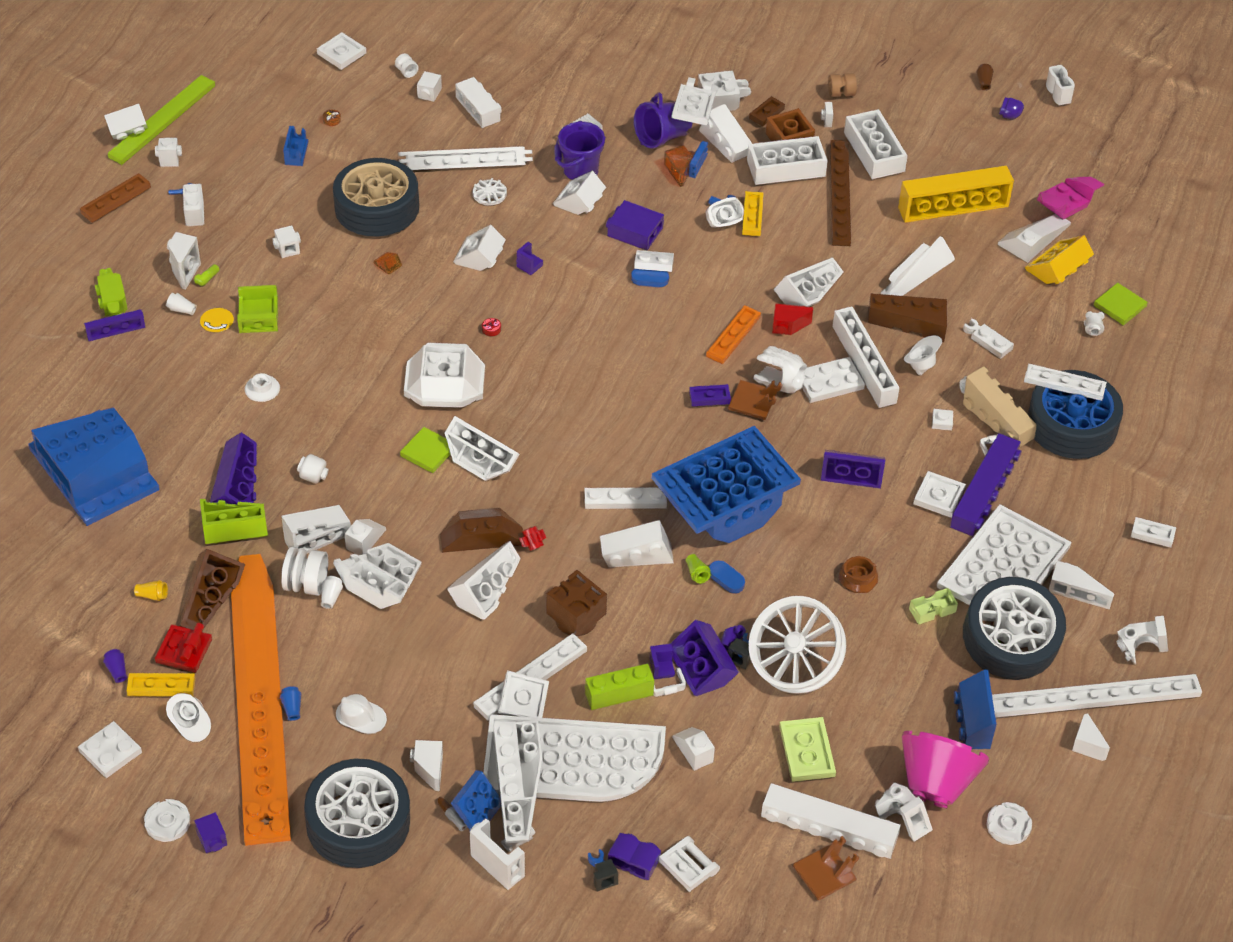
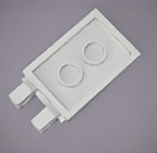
M689 77L687 84H681L672 118L707 125L716 94L715 91H711L713 82L706 81L704 89L694 87L695 79Z

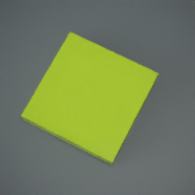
M1116 283L1095 300L1094 306L1120 324L1125 325L1146 308L1148 302L1121 284Z
M423 427L400 451L401 457L431 473H434L451 455L447 439L426 427Z

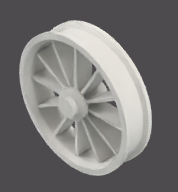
M804 596L786 597L769 605L756 619L749 637L750 658L756 671L775 688L788 693H808L827 684L839 671L846 653L845 632L838 618L821 602ZM796 607L795 632H792L782 612ZM802 607L815 609L801 632ZM821 612L829 618V623L808 634ZM778 614L789 632L787 636L767 626ZM765 628L785 639L784 642L760 643ZM834 628L836 641L809 642ZM809 647H835L832 659L828 661L809 650ZM760 648H784L766 660H761ZM810 654L828 664L817 676L806 658ZM787 655L775 676H770L765 667ZM800 656H802L813 677L799 683ZM794 657L793 683L779 681Z

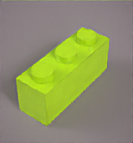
M648 663L585 678V694L591 710L653 696L654 678Z

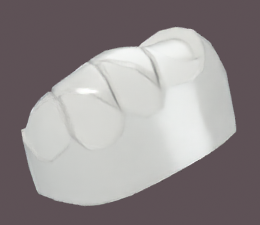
M732 197L712 204L706 209L705 213L711 227H724L743 220L744 208L736 197Z

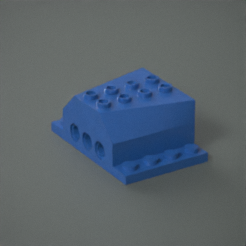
M115 408L98 410L88 415L31 430L34 441L28 444L30 451L86 526L160 490L159 484L148 471L146 457L134 432Z
M755 425L652 473L651 478L696 534L706 530L713 539L731 543L762 528L782 506L783 492L800 485L801 482L800 477Z

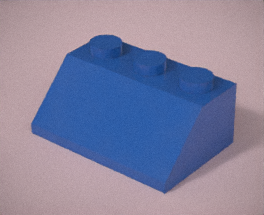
M982 670L959 682L958 690L954 691V704H958L956 720L961 724L959 740L963 741V744L971 746L972 749H990L997 725L988 670Z

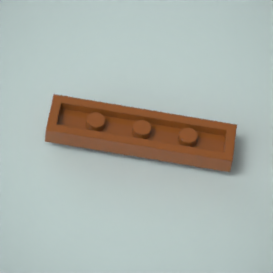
M138 173L82 206L80 213L93 223L151 188V184Z

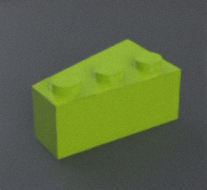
M200 499L205 544L268 536L264 504L238 502L235 505L226 504L223 500H219L218 503L206 502V499Z

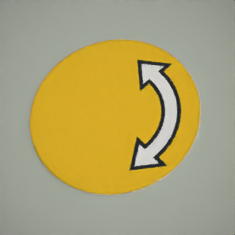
M223 308L210 309L203 313L200 318L201 326L209 332L225 331L234 322L232 313Z

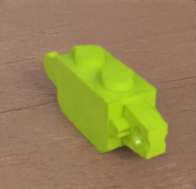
M111 268L99 270V276H97L98 284L95 285L97 296L101 295L98 298L99 308L104 309L105 316L109 317L125 313L128 308L121 275L113 273Z

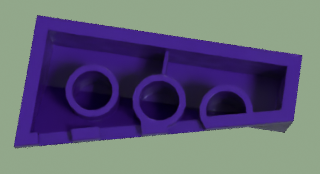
M242 432L226 441L210 503H218L219 500H223L226 504L237 505L238 502L254 503L256 501L254 483L256 482L257 475L254 473V467L257 465V443Z

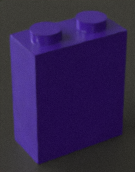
M624 200L620 206H617L612 218L609 217L607 220V236L647 251L663 229L664 214Z

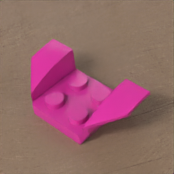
M1093 177L1066 178L1065 183L1062 182L1044 192H1039L1037 201L1064 220L1087 208L1092 200L1094 191L1103 187L1104 184Z

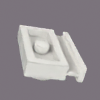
M637 250L634 269L672 272L674 253Z

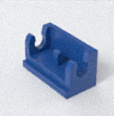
M289 126L283 149L285 165L303 166L309 143L306 131L302 128V134H297L295 127Z

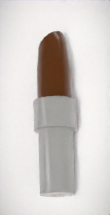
M440 796L438 798V805L445 812L447 818L460 831H464L467 828L464 821L454 807Z

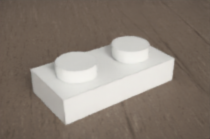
M1136 517L1131 537L1171 548L1176 527Z

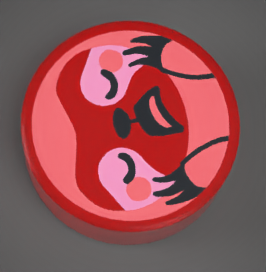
M496 318L485 319L482 323V332L487 336L498 335L501 332V322Z

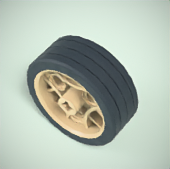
M368 158L354 162L342 169L337 174L333 183L336 218L342 226L356 234L373 237L391 235L407 228L419 213L417 177L409 167L396 160Z

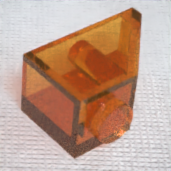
M684 145L667 150L664 154V165L680 187L684 186L689 176V165L693 158L692 153Z

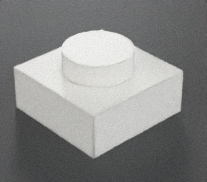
M825 102L824 109H821V120H824L825 127H832V102Z
M933 409L932 429L952 431L953 411Z

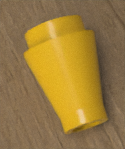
M158 580L136 584L134 592L136 597L161 601L167 598L168 586L166 582Z

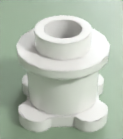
M1087 312L1085 314L1086 320L1084 321L1086 333L1092 336L1102 334L1104 331L1102 321L1105 317L1104 313Z

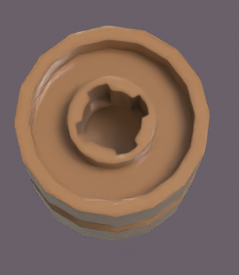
M846 73L843 76H840V74H830L828 76L829 96L841 97L842 94L844 96H855L857 91L855 74Z

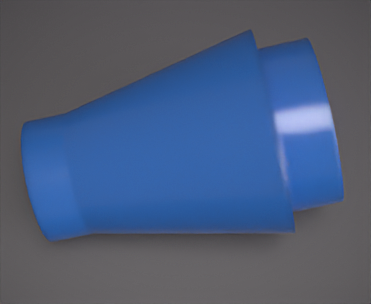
M294 686L282 689L280 699L287 714V719L289 721L300 719L302 693L298 687Z

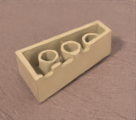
M983 366L966 377L963 405L977 415L980 420L989 425L993 431L1021 441V447L1035 438L1037 425L1020 406L1018 408L1015 406L1013 398L1009 393L1004 394L998 387L1000 383L995 378L992 380L987 375L989 371Z

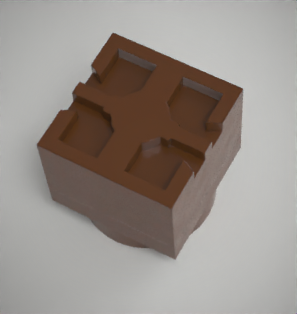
M578 570L569 575L566 581L560 582V586H555L547 592L546 614L554 619L557 627L567 635L573 633L578 637L588 634L595 628L597 621L606 615L607 593Z

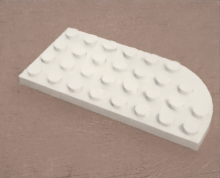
M490 714L483 773L498 795H500L494 744V724L538 720L543 761L537 798L598 802L621 799L637 792L649 783L657 773L664 755L666 726Z

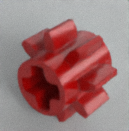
M533 526L523 530V537L519 539L522 547L528 546L531 551L543 546L542 540L547 537L543 529L538 530L537 526Z

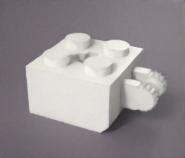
M733 71L698 74V88L704 89L706 81L713 82L711 91H715L716 94L712 109L725 104L729 111L739 108L740 97L751 94L748 81L745 79L736 80Z

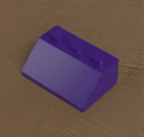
M825 450L821 481L881 489L886 459L885 457Z
M695 619L670 643L673 649L672 657L678 668L681 669L694 696L724 687L739 673L711 624Z

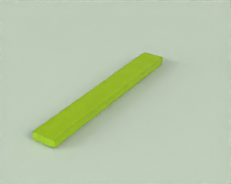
M200 75L145 121L148 128L144 132L130 134L108 152V158L123 165L215 87V81Z

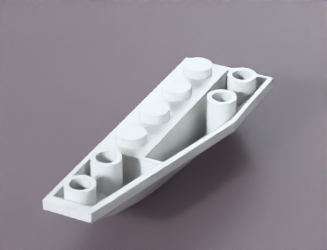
M538 720L494 724V744L506 844L529 842L543 761Z

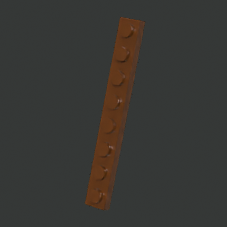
M831 140L832 246H851L849 142L845 140Z

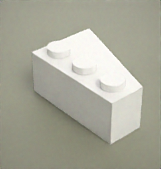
M660 520L600 536L602 556L608 567L674 563L671 543Z

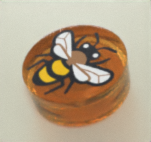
M333 109L325 111L323 113L324 124L328 126L338 125L341 122L340 112Z

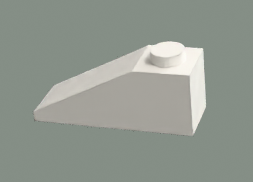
M1057 561L1049 587L1051 593L1110 609L1114 596L1113 592L1078 566Z

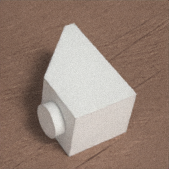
M370 519L356 520L345 532L346 549L357 555L367 553V550L371 549L386 531V527Z
M691 727L673 735L672 738L694 771L713 763L715 747L704 731Z
M416 740L415 749H411L410 762H414L415 772L435 791H440L443 759L442 741Z

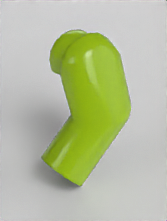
M213 264L202 275H195V284L205 286L219 272V267Z

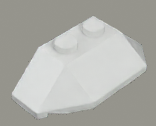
M454 416L445 432L453 462L485 481L510 472L520 455Z

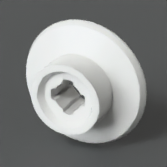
M264 373L255 375L245 385L247 397L258 402L269 401L275 398L280 391L279 382Z

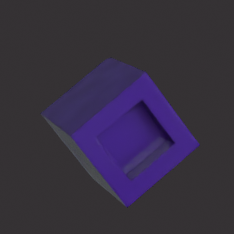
M527 242L517 250V267L527 274L532 275L543 266V260L532 254V243Z
M671 644L650 646L649 659L654 680L675 676Z

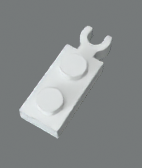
M975 319L970 320V326L964 324L963 331L967 334H972V340L998 358H1003L1013 350L1014 344L987 325L979 326Z

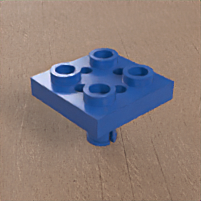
M476 770L451 804L471 831L476 823H481L485 819L491 821L501 807V800L484 773Z

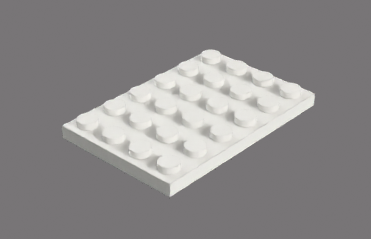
M1000 504L937 583V588L940 590L949 588L955 598L970 605L972 598L980 588L998 578L1023 577L1042 585L1055 568L1057 561H1060L1069 550L1072 542Z

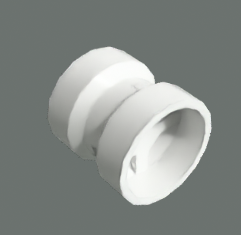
M401 54L395 60V66L406 78L413 77L418 72V65L408 54Z

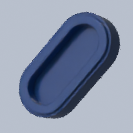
M634 269L631 280L634 284L640 286L664 287L669 282V274L667 271Z
M714 561L710 564L711 579L730 593L743 591L745 587L743 575L724 561Z

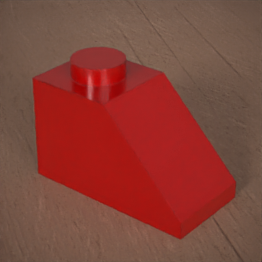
M775 304L772 333L792 335L812 323L813 307Z

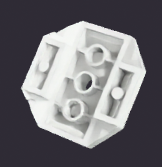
M427 343L407 361L404 396L409 399L411 398L421 406L464 407L475 400L483 399L485 364L467 344Z

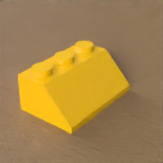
M1085 235L1063 239L1025 266V269L1046 284H1059L1065 281L1067 275L1075 273L1077 267L1088 263V259L1094 253Z

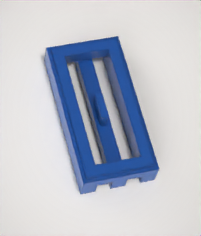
M702 141L689 165V177L696 178L708 154V142Z

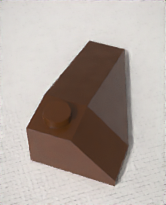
M209 549L201 552L192 573L179 626L194 630L197 623H202L205 628L219 607L239 584L245 564Z

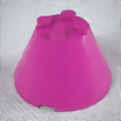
M904 731L901 738L908 787L911 793L916 798L919 796L923 802L927 799L933 801L935 806L947 809V806L952 805L988 765L989 757L983 752H979V755L971 752V746L935 734L920 732L919 736L911 735L912 731Z

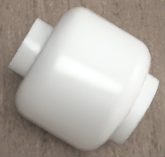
M309 454L306 457H302L297 471L302 479L317 484L321 479L325 480L329 469L326 468V461L324 459Z

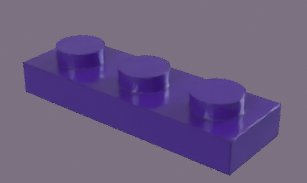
M142 309L84 323L88 341L146 328Z

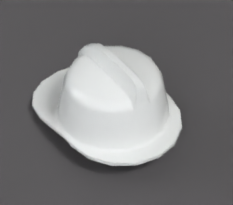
M939 336L923 338L904 357V361L909 363L918 375H922L936 364V352L942 344V339Z
M185 693L172 696L167 702L166 707L167 716L187 740L200 742L205 739L210 733L211 720L200 700Z
M359 694L343 697L341 704L336 710V719L340 724L365 734H375L381 731L387 721L386 713L381 707L369 702L366 697Z

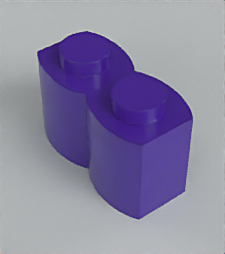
M619 833L608 853V860L611 859L614 866L620 870L628 871L636 877L649 880L659 862L661 850L654 843L640 842L632 834Z

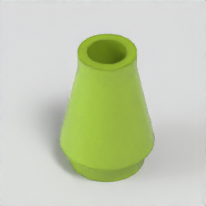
M689 555L686 558V563L688 564L692 580L699 584L705 583L711 576L710 568L697 555Z

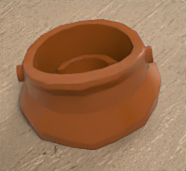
M851 557L842 565L838 577L839 581L846 589L853 593H869L878 584L877 566L866 557Z

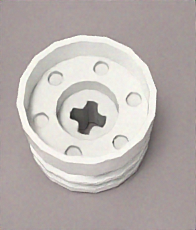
M290 547L282 567V588L286 591H290L293 588L294 592H299L303 585L305 594L321 595L322 582L326 579L328 572L327 552L312 550L307 559V552L304 548H301L298 552L297 547Z

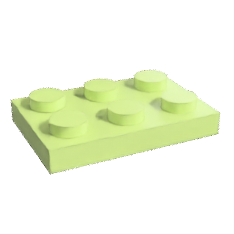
M823 717L780 722L779 727L792 782L836 776Z

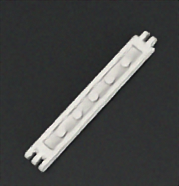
M525 147L398 152V156H406V159H399V162L406 163V166L411 170L526 165V161H533V157H525V154H532V150H525Z

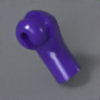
M733 626L723 632L721 643L726 651H728L731 642L735 641L736 638L741 639L743 634L746 633L744 626Z

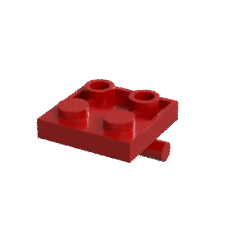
M197 623L194 630L171 624L155 656V661L158 664L197 673L212 641V634L202 632L204 629L202 623Z

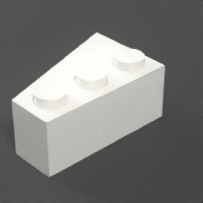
M725 104L712 109L708 124L701 125L699 129L731 163L746 157L748 154V144H752Z
M340 505L281 516L284 540L288 548L297 547L298 552L301 548H304L307 554L312 550H317L345 538V532L351 526L350 520Z

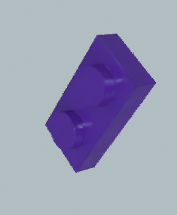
M728 384L689 387L692 407L725 405L731 402Z

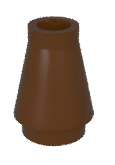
M981 64L976 71L980 88L982 90H989L994 70L989 64Z

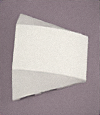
M389 543L368 549L365 554L359 556L352 554L349 559L341 561L339 558L333 562L347 590L380 609L402 601L422 563Z

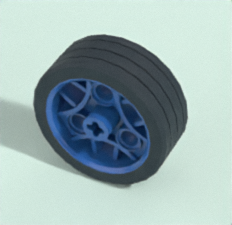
M1061 370L1062 372L1107 382L1102 401L1036 385L1032 393L1028 416L1037 425L1034 439L1044 449L1065 458L1085 459L1098 456L1113 445L1123 416V402L1117 390L1108 381L1086 371Z

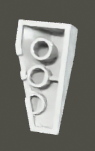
M1054 214L1009 232L998 242V245L1028 263L1068 228L1071 222L1067 219L1063 220Z
M830 258L785 276L774 290L786 305L809 307L817 304L844 271L834 258Z
M509 541L458 578L447 590L458 607L482 620L486 619L498 607L500 603L498 600L506 590L505 585L508 579L512 577L521 558Z

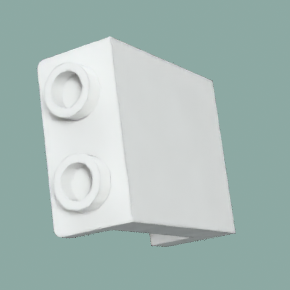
M485 819L481 823H476L470 831L471 856L509 890L525 877V852L517 847L509 855L506 854L490 839V821Z

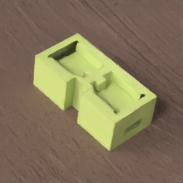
M949 588L935 592L930 598L922 596L911 600L909 610L917 623L922 624L934 620L935 615L938 614L940 617L956 613L958 603Z

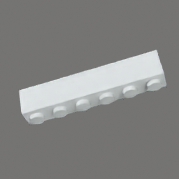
M853 307L834 311L832 327L877 406L881 408L896 404L899 386Z
M772 783L763 802L761 817L771 822H779L790 828L807 831L814 836H822L832 841L835 839L839 841L840 837L844 836L846 839L845 844L857 850H865L874 853L876 856L890 859L901 826Z

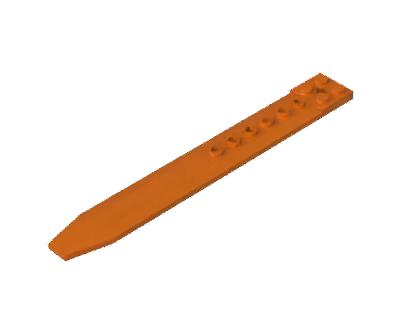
M261 554L239 556L238 561L244 563L245 567L239 584L231 592L245 846L291 841L274 588ZM265 818L272 819L268 825H264L262 820Z

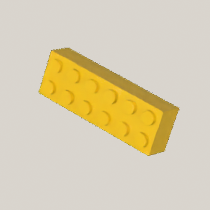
M1007 166L902 181L898 209L904 222L907 223L1009 207L1014 179Z

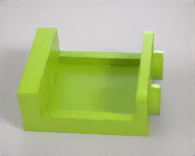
M277 286L238 287L239 314L237 320L239 333L278 331Z

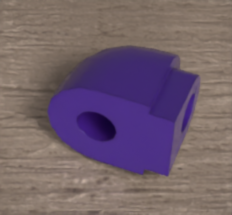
M1005 97L999 114L1003 115L1002 118L1016 119L1022 114L1024 104L1019 100Z

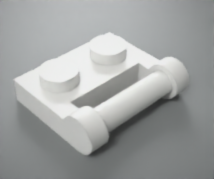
M690 836L685 837L659 856V862L689 892L707 878L717 874L720 870V866L716 862H712L694 844V840ZM688 850L705 868L702 870L684 851Z

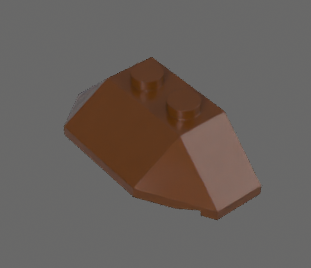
M501 508L458 511L440 534L442 553L500 548L509 541L513 546H522L519 538L523 537V528Z

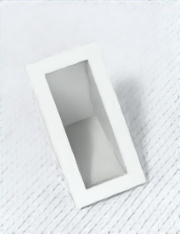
M1084 714L1072 751L1101 761L1106 760L1110 747L1089 714Z

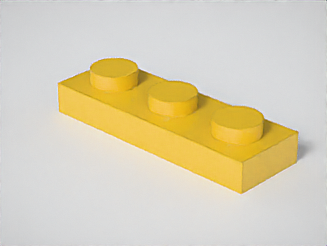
M745 191L742 235L761 236L764 194L762 192Z
M129 673L127 696H174L180 693L193 696L196 679L195 673Z

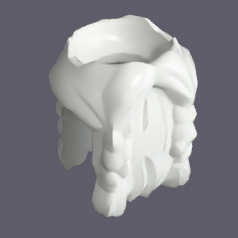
M769 346L763 350V354L757 356L759 361L782 368V371L766 366L764 370L760 371L759 375H754L756 382L766 386L773 380H775L776 386L781 382L782 388L780 391L786 393H794L802 388L803 382L806 379L805 370L807 364L803 362L799 355L780 348L778 349L775 346Z

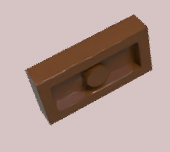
M771 96L749 113V119L763 127L767 123V117L777 115L785 110V104Z

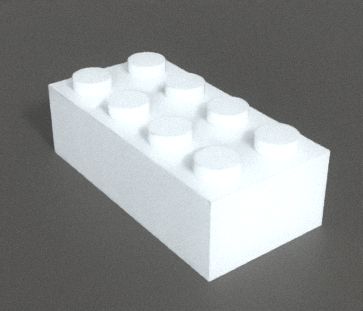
M879 109L846 117L844 134L871 179L905 172L907 154Z
M819 136L748 144L747 162L755 185L826 176L827 158Z

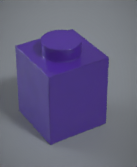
M216 812L194 820L196 832L206 854L227 846L226 834Z

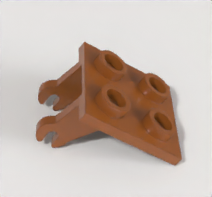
M740 380L728 410L766 420L772 405L776 403V395L781 390L782 383L779 382L778 386H776L775 380H773L765 387Z
M841 836L839 841L835 839L832 844L793 864L795 870L818 901L857 880L852 869L859 860V856L854 853L853 857L848 856L845 862L839 857L841 847L846 843L844 836Z

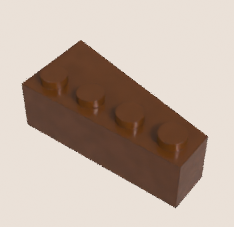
M871 293L868 307V323L890 329L893 327L900 328L905 333H910V331L920 333L921 337L924 338L939 336L942 342H944L947 330V299Z

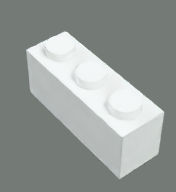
M474 77L455 84L456 98L481 128L500 121L501 106L492 99L491 94L487 93L483 85Z

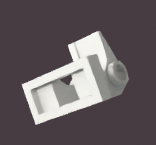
M1156 616L1155 621L1129 624L1118 631L1119 640L1116 642L1122 652L1126 651V660H1131L1134 665H1136L1135 650L1141 643L1151 642L1159 648L1160 652H1168L1164 616Z
M893 783L884 792L882 798L876 800L875 807L879 818L885 819L894 813L902 815L908 834L913 841L933 830L923 801L919 796L916 798L907 787Z

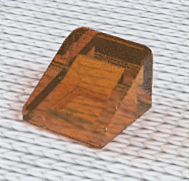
M386 252L373 261L377 267L387 274L393 273L402 266L401 260L396 253Z

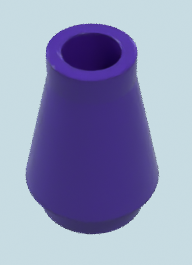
M119 649L106 652L103 663L113 676L116 683L125 681L127 675L124 654Z

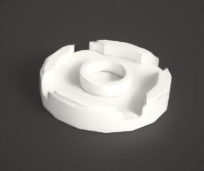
M165 799L166 801L161 803L160 801L154 803L147 810L144 822L149 836L158 841L168 842L181 838L187 832L190 826V814L187 807L180 801Z
M1006 802L997 807L994 806L990 810L986 826L988 832L995 840L1003 844L1014 845L1020 844L1027 839L1032 829V820L1023 807L1015 803Z

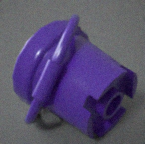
M660 92L656 93L650 102L641 103L636 108L634 114V128L640 144L650 149L660 147L666 141L687 135L689 133L687 130L692 128V122L672 118L676 101L663 102V95Z
M580 120L564 126L559 131L558 139L554 146L555 161L564 168V174L569 179H576L591 171L598 175L600 155L604 149L606 138L603 130L593 123Z

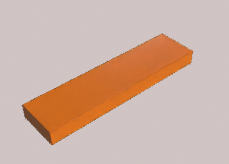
M744 305L706 352V357L724 364L759 320L761 312Z

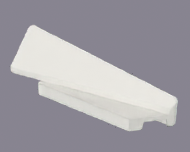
M940 236L931 247L923 243L890 275L889 280L891 283L881 294L903 296L955 260L954 255L944 238Z

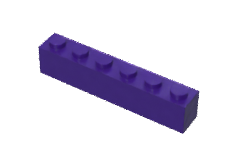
M998 433L954 511L950 528L972 537L976 530H980L984 523V515L988 516L991 511L992 505L990 504L996 502L999 496V488L1003 489L1005 486L1006 475H1011L1014 461L1018 462L1022 451L1019 450L1021 441Z

